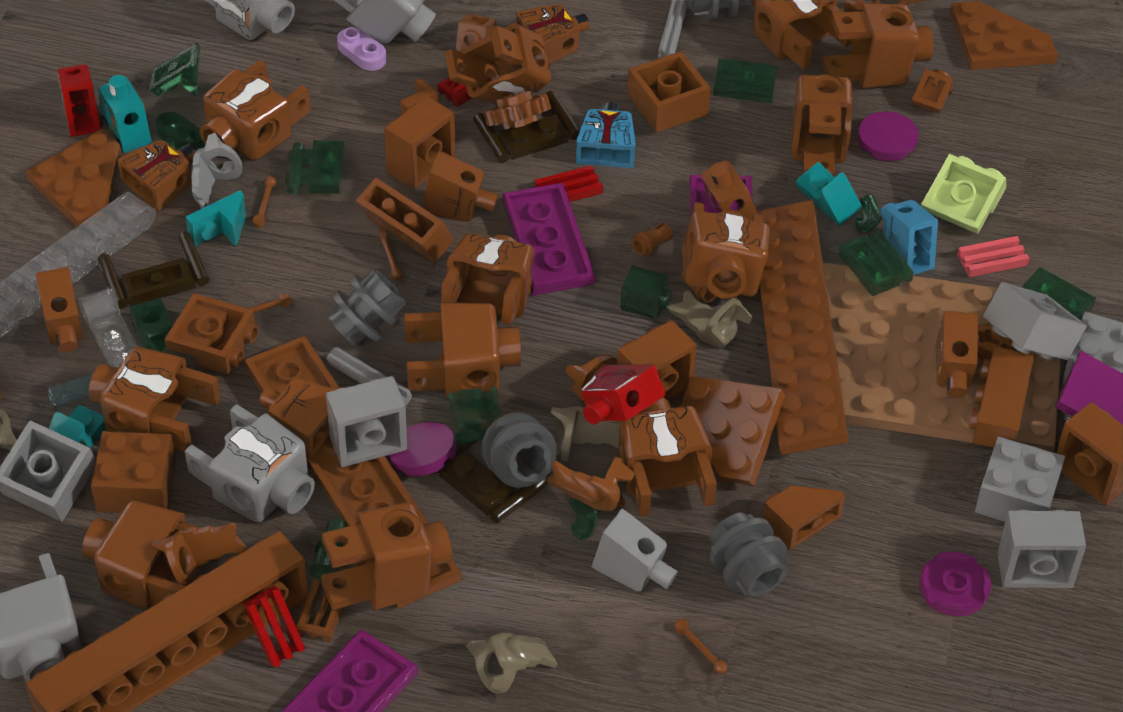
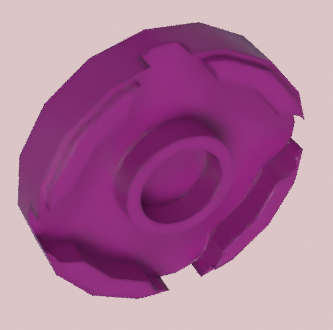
M888 111L876 112L865 117L860 123L857 140L860 148L864 152L866 150L871 152L872 157L878 160L896 161L908 157V153L916 150L919 132L916 125L908 117Z
M437 422L419 423L406 428L407 450L389 455L393 468L396 471H404L405 475L412 477L426 476L442 469L445 466L444 462L449 457L451 460L456 454L457 443L452 430L445 424Z
M954 551L939 553L934 556V559L924 564L919 580L921 596L930 607L942 614L957 617L969 616L980 611L988 601L992 582L988 570L976 563L977 559L968 554Z

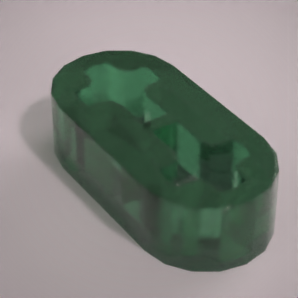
M164 112L156 118L155 123L158 137L176 150L186 144L191 145L195 151L205 147L200 135V127L176 112Z

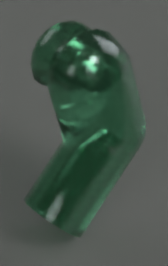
M869 194L860 199L864 211L862 216L859 217L857 215L855 217L857 229L863 233L872 232L883 220L875 197Z
M571 498L569 505L578 517L575 523L571 522L570 530L577 539H588L595 532L599 515L594 508L575 498Z

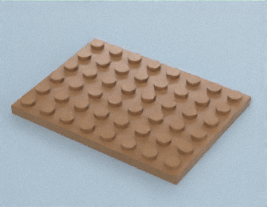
M823 263L847 424L972 443L975 429L969 428L973 408L980 409L981 404L974 403L978 384L986 383V379L980 378L984 360L977 357V367L971 387L967 388V394L960 398L950 397L947 395V386H939L936 383L935 344L944 311L977 313L978 326L987 325L993 327V324L985 319L983 315L998 288ZM1048 295L1064 308L1063 297ZM1031 351L1030 354L1034 355L1016 442L1054 452L1057 408L1055 405L1058 400L1061 358L1054 357L1052 360H1048Z

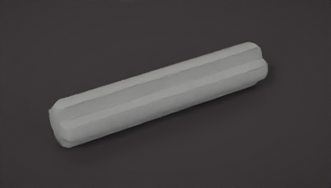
M672 0L658 50L659 59L674 54L676 51L688 0Z
M338 347L333 348L327 356L329 365L361 384L387 377ZM396 382L406 407L412 398V394L409 389Z

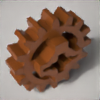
M531 90L496 99L497 106L484 111L487 126L503 124L505 130L522 127L538 121V114L551 109L547 94L532 96Z

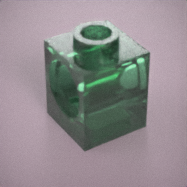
M158 298L129 307L133 330L140 346L159 352L167 350L165 338L173 327V323L162 299Z

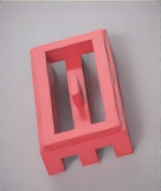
M1018 236L959 247L957 253L969 278L1028 266L1030 259L1028 254H1024L1025 249L1023 245H1019L1020 240Z

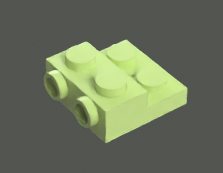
M949 154L921 206L934 216L978 234L989 213H993L1006 190V177L996 169H985L975 165L967 157H956Z

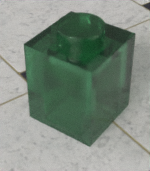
M632 265L621 287L620 309L657 320L662 308L667 309L671 301L672 290L668 289L669 275Z

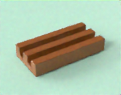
M317 571L296 628L302 637L306 633L309 634L311 639L317 640L319 636L323 637L324 642L331 643L344 607L331 610L326 626L322 627L330 606L325 593L313 625L308 624L322 589L321 575L329 574ZM340 584V585H341L340 589H342V588L345 587V585Z

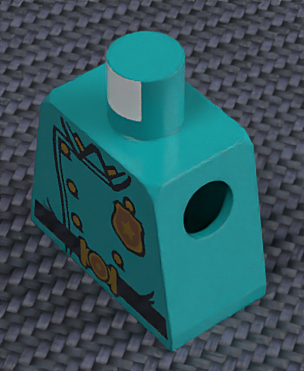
M112 76L109 79V83L98 88L102 120L114 139L120 144L123 153L151 144L152 140L142 100L125 76ZM126 115L128 116L129 125L124 123Z

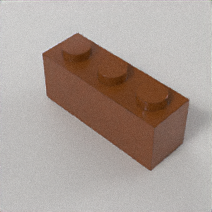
M375 178L356 199L357 204L370 221L385 229L386 232L434 264L455 240L442 220L378 178Z
M994 346L991 359L984 358L980 378L986 379V383L978 384L974 403L981 404L980 409L973 408L969 428L975 429L972 443L994 448L998 436L1016 441L1034 355Z

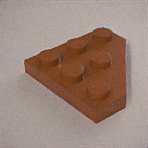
M981 1L951 3L950 14L970 70L1056 64L1058 53L1051 35Z
M102 128L26 170L27 180L75 226L83 230L107 216L109 209L108 201L110 193L113 192L116 179L117 159L121 158L122 154L121 146Z
M691 376L681 406H692L696 409L712 446L711 462L717 474L724 482L755 487L785 398V393L780 388Z

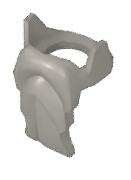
M216 133L208 135L205 147L199 148L193 156V167L191 169L192 194L201 209L209 205V195H211L215 179H237L242 173L240 157L230 146L222 143ZM216 156H224L232 161H225L222 168L218 169L211 159Z

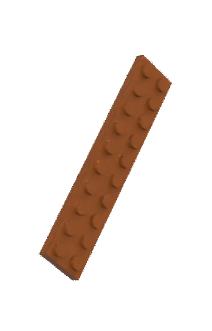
M809 200L757 211L759 215H763V222L770 227L768 258L762 272L760 291L771 383L773 388H780L785 393V398L776 421L781 455L849 443L814 202Z
M305 336L244 360L245 368L261 394L267 387L281 393L291 380L296 378L339 389ZM328 437L312 458L307 457V467L345 527L355 525L356 513L401 503L413 504L423 525L428 524V521L385 456L341 468L330 437ZM453 559L449 563L431 567L430 588L427 594L395 604L397 609H400L461 581V571Z

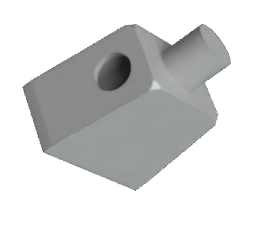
M624 509L619 511L603 532L591 566L595 570L637 592H641L650 580L668 589L678 573L676 569L662 561L668 546L666 542Z

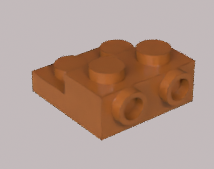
M193 293L165 338L166 348L195 356L198 366L228 374L233 366L238 368L244 358L243 348L246 343L253 344L257 338L258 325H255L254 310Z

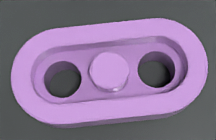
M348 27L338 33V50L362 69L374 71L386 64L385 47L359 28Z

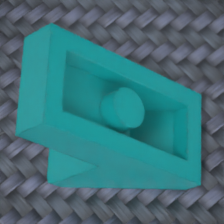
M819 162L796 180L795 186L809 200H813L814 204L838 227L862 207L846 175L841 172L834 177Z
M239 190L186 216L187 230L195 246L221 233L234 246H237L246 218L244 194Z
M78 405L70 416L55 412L49 429L91 448L102 435V431L106 430L103 415Z

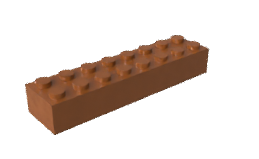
M280 531L260 539L253 547L239 555L230 557L223 565L208 574L200 575L193 583L178 592L168 594L158 604L146 611L135 614L128 622L113 631L105 632L98 640L81 650L70 653L63 661L48 670L38 672L31 680L25 683L33 712H130L256 634L243 603L274 585L280 589L289 612L304 604L308 596L304 557ZM269 598L268 600H269V602H270V604H271V607H272V609H273V611H274V613H275V616H276V618H277V620H278V619H280V618H279V616H278V614H277V611H276V609H275V607H274V604H273L271 598ZM259 604L256 608L264 626L267 627L269 625L267 618Z

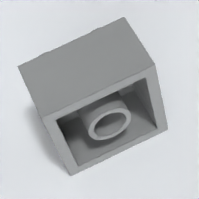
M1001 282L983 315L985 319L993 324L992 330L1013 341L1011 345L1015 349L1025 354H1030L1031 351H1034L1048 360H1052L1054 357L1068 360L1087 325L1048 295Z
M1084 312L1082 322L1087 327L1067 361L1062 384H1065L1073 362L1080 351L1123 373V323Z
M393 376L374 379L370 382L347 388H339L326 393L329 437L341 468L407 450L406 407Z
M29 420L0 467V491L3 495L63 522L92 475L96 459L89 447Z
M998 436L980 488L975 513L1006 522L1008 511L1022 509L1049 511L1065 456Z
M1026 509L1008 511L997 552L1002 587L1073 588L1086 549L1080 511H1030Z

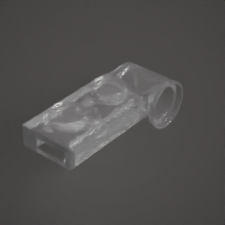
M109 287L78 298V304L105 362L119 368L129 351L138 346L120 314L115 295Z

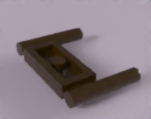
M554 91L545 93L548 95L554 115L539 119L522 127L500 131L498 136L491 126H487L484 114L477 113L474 115V123L500 163L508 161L510 157L514 160L567 143L570 138L577 140L580 129Z
M183 231L178 235V240L187 259L186 261L184 258L122 274L120 279L117 277L110 256L106 253L98 256V264L116 308L122 309L127 306V303H131L132 306L193 289L195 284L204 286L209 282V277L189 232Z
M480 422L456 440L457 450L452 460L449 457L444 462L445 466L437 472L440 473V477L484 514L490 515L492 520L498 524L549 484L547 480L550 474L548 473L542 481L530 487H522L514 493L509 485L502 482L491 470L466 451V449L485 435L489 427L487 423Z

